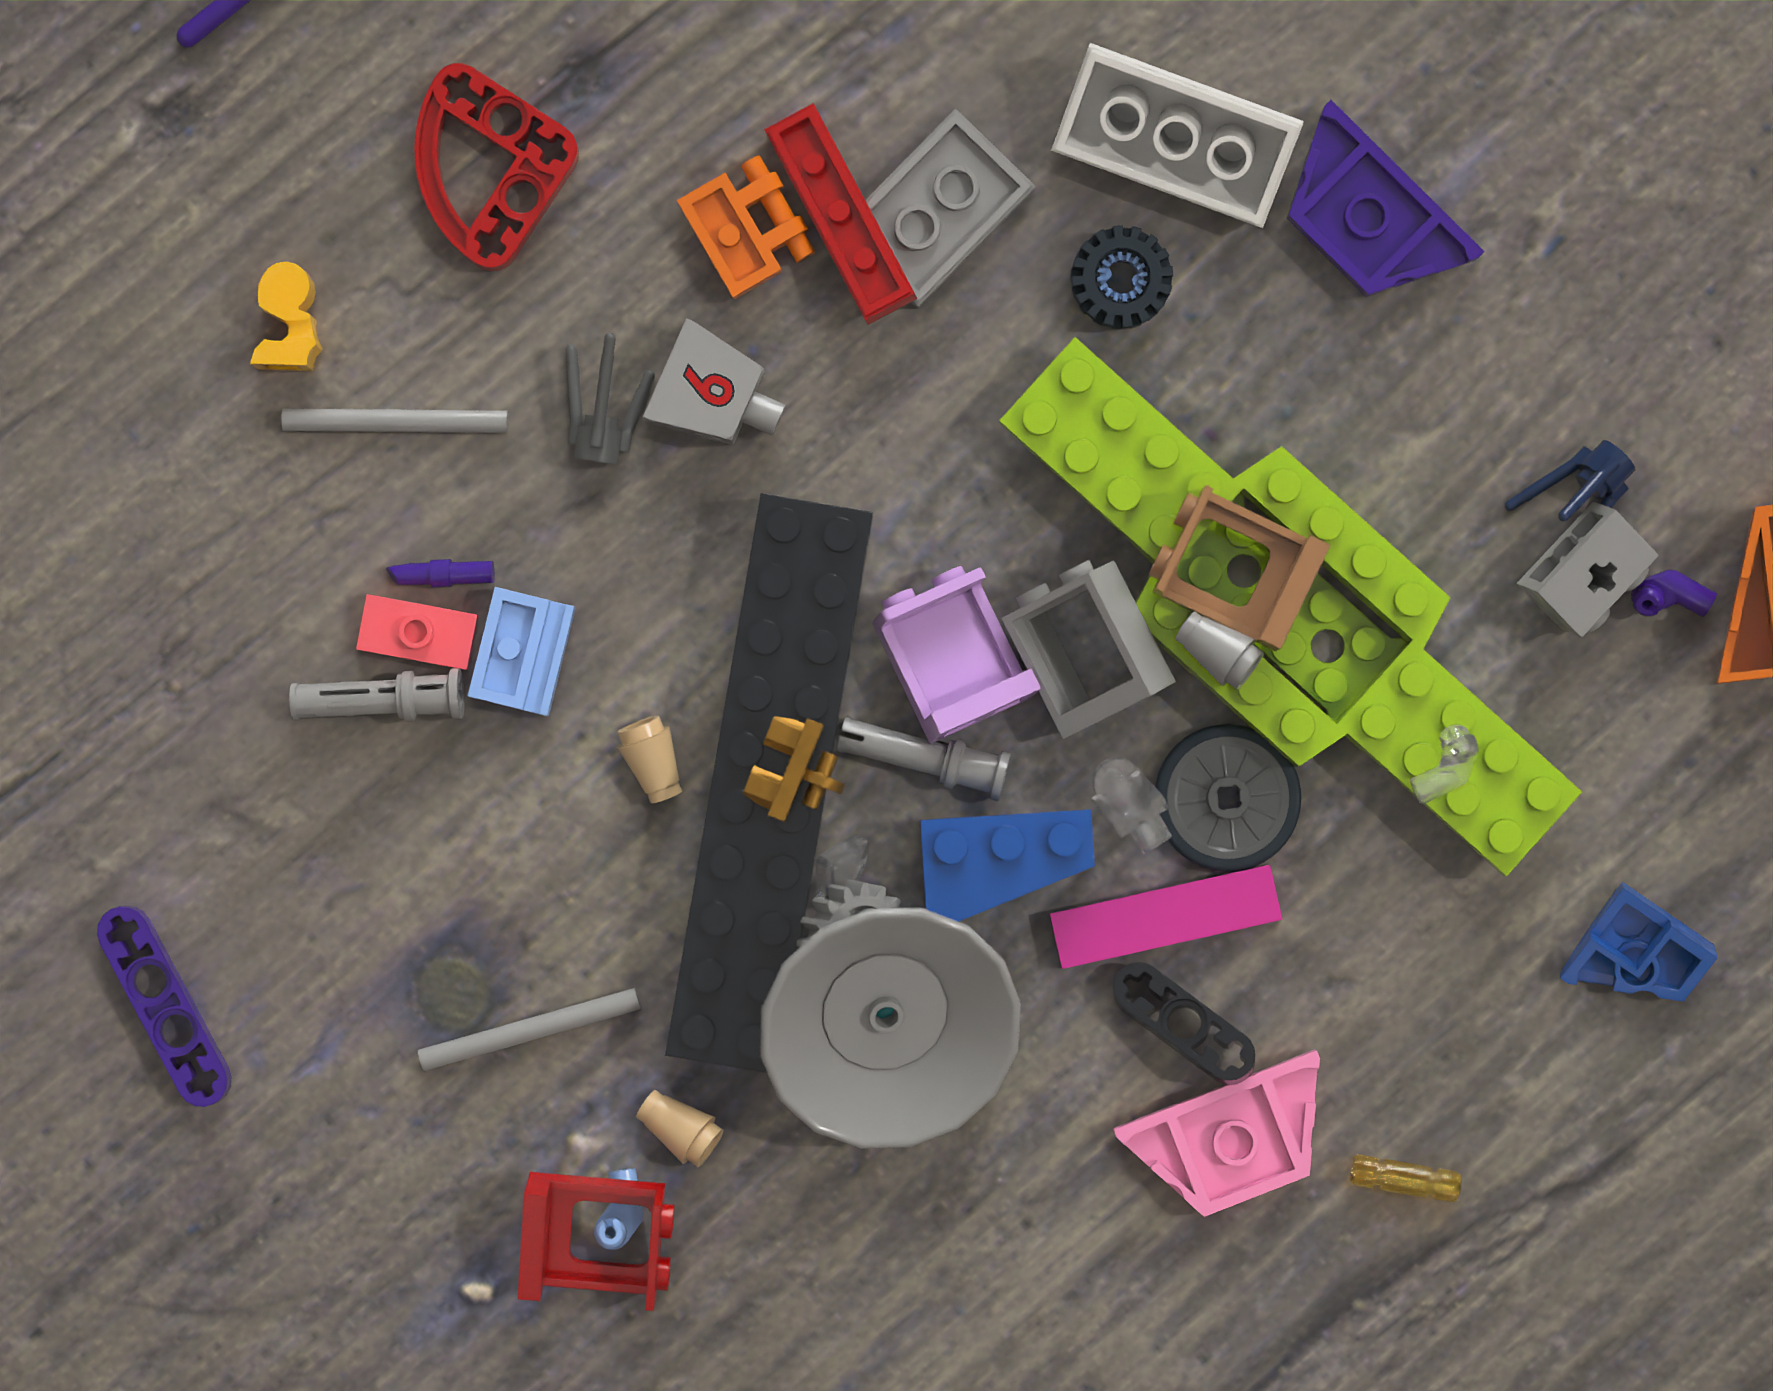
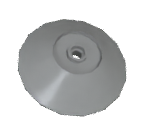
M923 908L868 909L821 928L782 964L762 1006L760 1057L778 1099L814 1132L860 1149L913 1147L959 1129L997 1095L1018 1052L1021 1002L1004 959L970 926ZM884 1007L895 1009L890 1017L879 1018L876 1016L877 1012Z

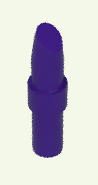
M451 559L431 560L430 563H408L386 568L389 576L397 585H431L433 588L452 587L453 584L494 583L495 580L493 561L452 562Z

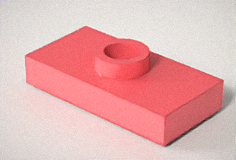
M367 594L356 649L469 671L479 615Z

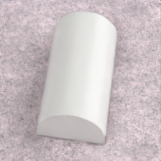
M1090 43L1051 151L1263 228L1301 131L1303 121Z

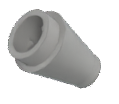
M1195 611L1184 622L1175 637V640L1183 644L1184 648L1222 686L1228 683L1237 690L1247 681L1264 654L1263 651L1254 646V638L1207 617H1202Z

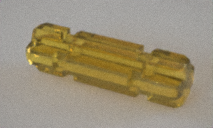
M1361 1154L1354 1155L1349 1174L1350 1182L1356 1186L1374 1188V1185H1380V1189L1384 1191L1424 1198L1431 1194L1435 1200L1452 1203L1458 1200L1462 1186V1177L1456 1171L1438 1168L1436 1172H1432L1428 1166L1385 1159L1384 1163L1378 1162L1377 1157Z

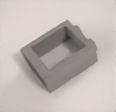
M1088 560L1060 574L1059 577L1063 586L1050 592L1047 584L1044 583L1018 596L1016 600L1020 608L1001 618L1027 670L1032 668L1041 687L1039 693L1063 739L1176 682L1114 560L1095 570ZM1089 590L1133 676L1132 679L1092 699H1089L1045 613Z

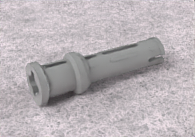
M453 668L449 671V674L415 676L412 670L403 671L402 674L397 675L396 680L346 681L318 684L292 683L290 686L289 702L293 720L314 717L398 714L400 719H404L407 722L415 721L417 715L451 714L453 719H462L464 716L465 694L462 671L460 668Z
M845 717L841 731L862 736L864 740L857 741L840 736L837 752H846L939 776V783L944 784L945 788L953 789L955 785H962L989 793L990 800L999 801L1011 752L1003 750L1000 755L987 753L967 747L965 740L958 738L956 741L950 740L949 745L939 742L930 744L928 739L857 721L852 719V717Z

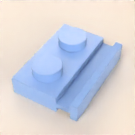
M495 587L468 697L549 716L576 607Z

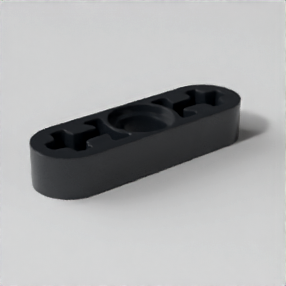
M1130 963L1117 973L1113 983V992L1116 1003L1123 1012L1219 1083L1234 1085L1243 1082L1251 1075L1255 1066V1049L1251 1040L1245 1034L1147 963ZM1144 977L1151 980L1149 991L1161 1002H1163L1166 992H1170L1175 996L1162 1007L1156 1022L1148 1017L1155 1012L1154 1005L1142 997L1136 999L1134 1003L1127 1000L1130 993L1125 983L1129 979L1140 982ZM1181 1008L1195 1011L1201 1020V1027L1197 1034L1187 1039L1174 1036L1167 1026L1168 1019L1174 1011ZM1212 1025L1221 1030L1213 1036L1216 1043L1227 1050L1232 1048L1234 1044L1242 1048L1240 1059L1244 1065L1240 1069L1233 1065L1227 1067L1225 1071L1219 1069L1220 1056L1207 1045L1203 1055L1193 1051L1204 1043Z

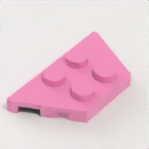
M1311 1050L1255 1072L1241 1083L1222 1085L1113 1128L1115 1136L1201 1215L1204 1217L1310 1176L1311 1137L1315 1121V1092L1317 1069H1319L1320 1065L1319 1054L1317 1050Z

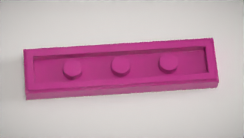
M1269 864L1049 913L1062 969L1283 920Z

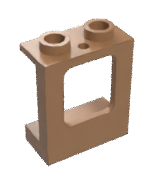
M1207 485L1201 489L1198 497L1188 493L1173 523L1183 529L1173 548L1163 544L1149 572V576L1158 579L1152 592L1192 612L1195 611L1203 617H1207L1254 638L1255 642L1273 651L1280 650L1330 548V544L1311 535L1303 537L1212 493L1213 488ZM1204 519L1213 520L1263 544L1269 550V560L1250 600L1244 606H1234L1182 581L1177 575V566L1198 523Z

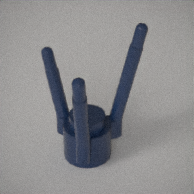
M1603 440L1593 451L1583 446L1571 460L1509 499L1505 503V509L1513 511L1578 469L1580 472L1575 477L1582 488L1559 512V520L1567 521L1591 496L1601 499L1605 495L1600 504L1613 508L1615 503L1629 489L1624 482L1636 469L1629 457L1620 448L1607 440Z

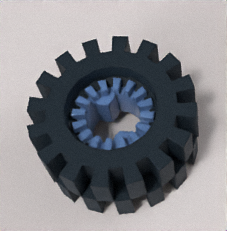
M1123 225L1112 226L1111 229H1102L1096 232L1088 241H1085L1074 259L1070 277L1074 299L1076 298L1081 311L1091 317L1093 322L1101 326L1105 325L1111 327V329L1120 330L1121 328L1131 329L1140 326L1146 321L1151 320L1161 310L1170 295L1172 277L1174 275L1173 266H1170L1168 259L1169 254L1165 248L1159 245L1158 239L1152 234L1150 236L1141 231V228L1135 226L1125 228ZM1126 263L1135 269L1136 275L1131 279V285L1134 288L1132 291L1119 294L1108 287L1106 282L1112 276L1109 269L1111 265Z

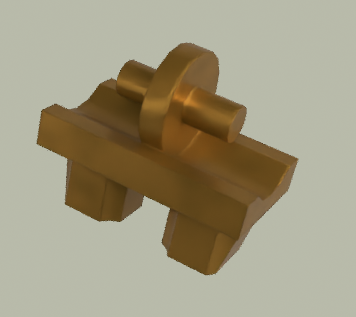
M774 716L763 745L792 757L783 777L754 766L743 794L758 805L770 809L769 816L784 822L802 779L810 782L802 804L816 810L826 789L841 795L846 784L830 778L839 758L838 756L822 751L815 771L807 769L824 726L808 718L804 724L793 719Z

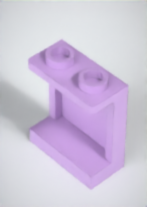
M958 566L935 577L932 580L935 588L917 596L913 589L909 588L887 598L882 602L885 610L880 612L872 622L930 744L1027 701L1041 689L1032 668L1023 672L982 588L981 583L986 576L981 567L965 573L963 567Z

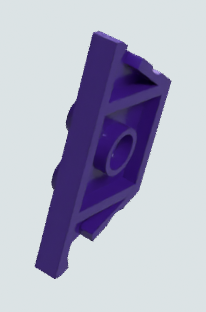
M1332 100L1324 106L1286 219L1365 297L1476 261L1485 252Z

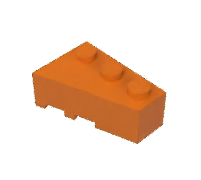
M1773 505L1758 506L1752 511L1715 684L1773 678Z

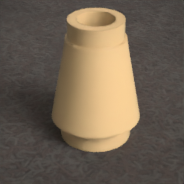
M659 715L634 722L617 731L621 741L617 748L644 792L648 795L650 803L664 801L682 792L670 727H663Z
M654 1090L646 1098L636 1115V1118L643 1122L682 1164L689 1161L696 1167H700L710 1156L724 1131L714 1124V1116L669 1096L662 1095L657 1090Z

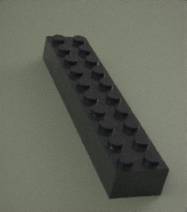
M760 494L665 1056L767 1073L760 1057L762 1006L782 964L800 948L797 946V940L802 938L804 929L801 920L802 917H806L827 789L816 810L802 804L810 783L802 779L785 822L769 816L770 809L758 805L745 796L743 791L754 766L781 777L784 776L792 756L763 745L774 716L793 719L804 724L808 718L824 726L807 769L815 771L822 751L833 754L873 512Z

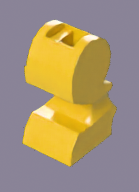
M280 262L272 265L266 270L259 282V306L269 315L287 324L289 328L288 336L282 341L264 339L254 349L250 364L257 370L314 371L316 357L322 352L323 348L316 329L317 321L309 313H306L314 302L316 294L315 285L310 276L295 263Z

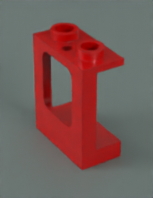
M530 1172L523 1198L517 1300L540 1301L544 1286L646 1294L645 1310L654 1311L657 1291H668L671 1257L661 1256L662 1238L672 1239L675 1205L664 1204L666 1183ZM579 1201L639 1205L648 1208L651 1212L648 1260L643 1264H625L575 1258L571 1253L573 1206Z

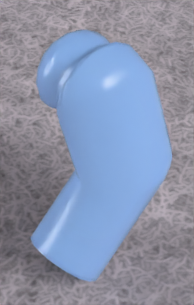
M636 1168L608 1172L610 1179L638 1181ZM610 1203L594 1227V1236L601 1247L608 1250H616L623 1247L643 1221L642 1206Z

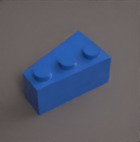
M1091 809L920 820L925 909L958 922L1095 866Z

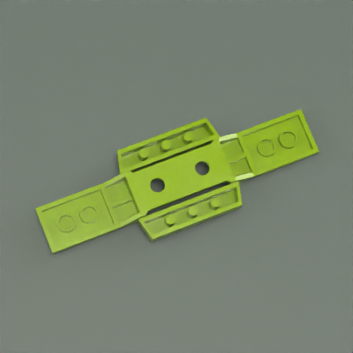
M1076 337L1071 340L999 420L1001 426L1120 531L1152 564H1154L1163 544L1170 548L1174 547L1183 528L1173 523L1187 494L1190 493L1198 497L1205 485L1213 488L1212 493L1245 508V496L1274 523L1303 537L1311 535L1330 544V548L1321 565L1402 638L1391 639L1317 573L1282 648L1273 651L1257 642L1254 643V646L1263 651L1265 656L1326 709V714L1263 657L1240 689L1237 690L1228 683L1222 686L1184 648L1183 644L1175 640L1180 628L1193 612L1153 593L1152 591L1158 579L1149 576L1135 601L1156 643L1248 726L1268 741L1294 767L1301 766L1342 737L1347 738L1376 761L1503 876L1510 874L1582 793L1577 786L1424 650L1451 597L1282 446L1235 478H1232ZM1204 519L1198 523L1177 566V575L1182 581L1234 606L1241 607L1250 600L1270 554L1267 547L1213 520ZM1238 555L1252 557L1260 568L1257 582L1247 588L1234 585L1228 577V565ZM1321 630H1332L1343 641V652L1334 662H1321L1312 653V639Z

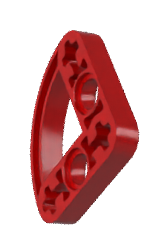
M452 63L443 67L431 83L422 103L415 133V167L419 186L428 210L446 238L473 264L487 271H500L507 268L515 260L576 167L579 159V147L573 134L566 127L472 66L464 63ZM465 77L469 78V89L483 101L486 98L487 91L495 93L484 104L478 121L471 118L478 109L468 100L460 97L456 100L455 104L449 102L451 93L446 85L450 80L460 83ZM502 106L515 107L522 114L520 129L509 136L499 135L491 127L493 113ZM447 114L516 158L470 228L465 225L453 208L442 178L440 143ZM534 121L542 124L535 131L541 139L551 144L558 138L564 140L562 148L567 157L563 162L553 159L549 165L542 163L545 155L540 147L531 141H528L526 151L517 148L529 137ZM518 183L531 184L538 191L536 206L526 213L512 211L507 204L509 190ZM497 209H500L509 221L523 226L517 234L508 226L500 239L506 248L505 252L501 256L492 252L486 259L480 256L483 252V247L478 242V239L482 234L492 237L502 223L499 219L493 218L492 215Z

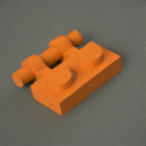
M760 155L749 159L741 165L743 172L750 182L744 188L736 191L727 174L723 173L677 200L680 209L733 300L782 273V269L772 253L775 250L787 246L796 263H800L816 253L806 236V233L809 232L807 224L801 215L795 217L781 192L784 188L782 181L776 172H769ZM760 202L775 225L774 229L761 235L747 210L749 207Z

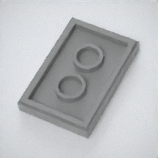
M955 108L865 201L916 294L917 299L912 301V303L919 308L1035 190L1036 186Z

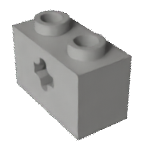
M1592 502L1517 584L1560 629L1582 638L1586 633L1599 628L1610 615V607L1624 592L1633 590L1644 581L1649 572L1648 567L1659 555L1616 509Z

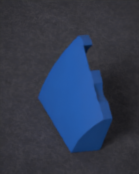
M1621 882L1574 949L1560 973V979L1572 985H1577V981L1613 986V991L1630 994L1638 991H1647L1654 993L1658 998L1684 1002L1717 960L1718 956L1715 945L1624 882Z

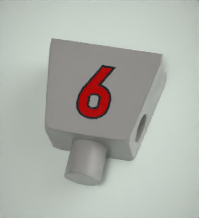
M686 318L643 418L647 423L654 426L734 445L743 423L773 436L783 416L786 404L757 392L765 375L762 366L699 324Z

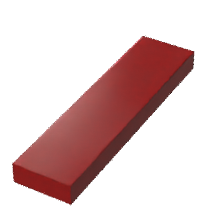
M814 103L764 129L867 325L916 300V294Z

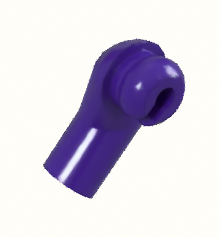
M1670 569L1646 577L1640 585L1632 590L1631 601L1635 611L1646 617L1657 615L1658 611L1675 604H1679L1704 617L1713 605L1717 593L1684 574Z

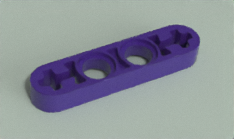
M119 906L110 909L102 916L98 923L97 937L179 1094L186 1102L194 1106L206 1107L218 1103L227 1095L231 1088L232 1076L230 1069L152 922L144 911L136 907ZM119 916L124 922L135 921L139 929L132 934V939L138 950H144L150 945L154 952L151 956L136 959L127 968L123 962V957L132 956L133 953L127 942H114L111 933L118 929L115 919ZM146 965H155L161 968L167 979L164 991L154 998L143 995L138 990L136 984L138 972ZM171 1015H182L192 1024L193 1036L190 1042L183 1047H174L164 1039L163 1025ZM203 1044L207 1054L198 1056L196 1059L203 1071L215 1070L219 1079L212 1083L214 1094L209 1096L204 1089L195 1092L190 1082L197 1078V1073L191 1061L186 1062L180 1068L175 1057L192 1053Z

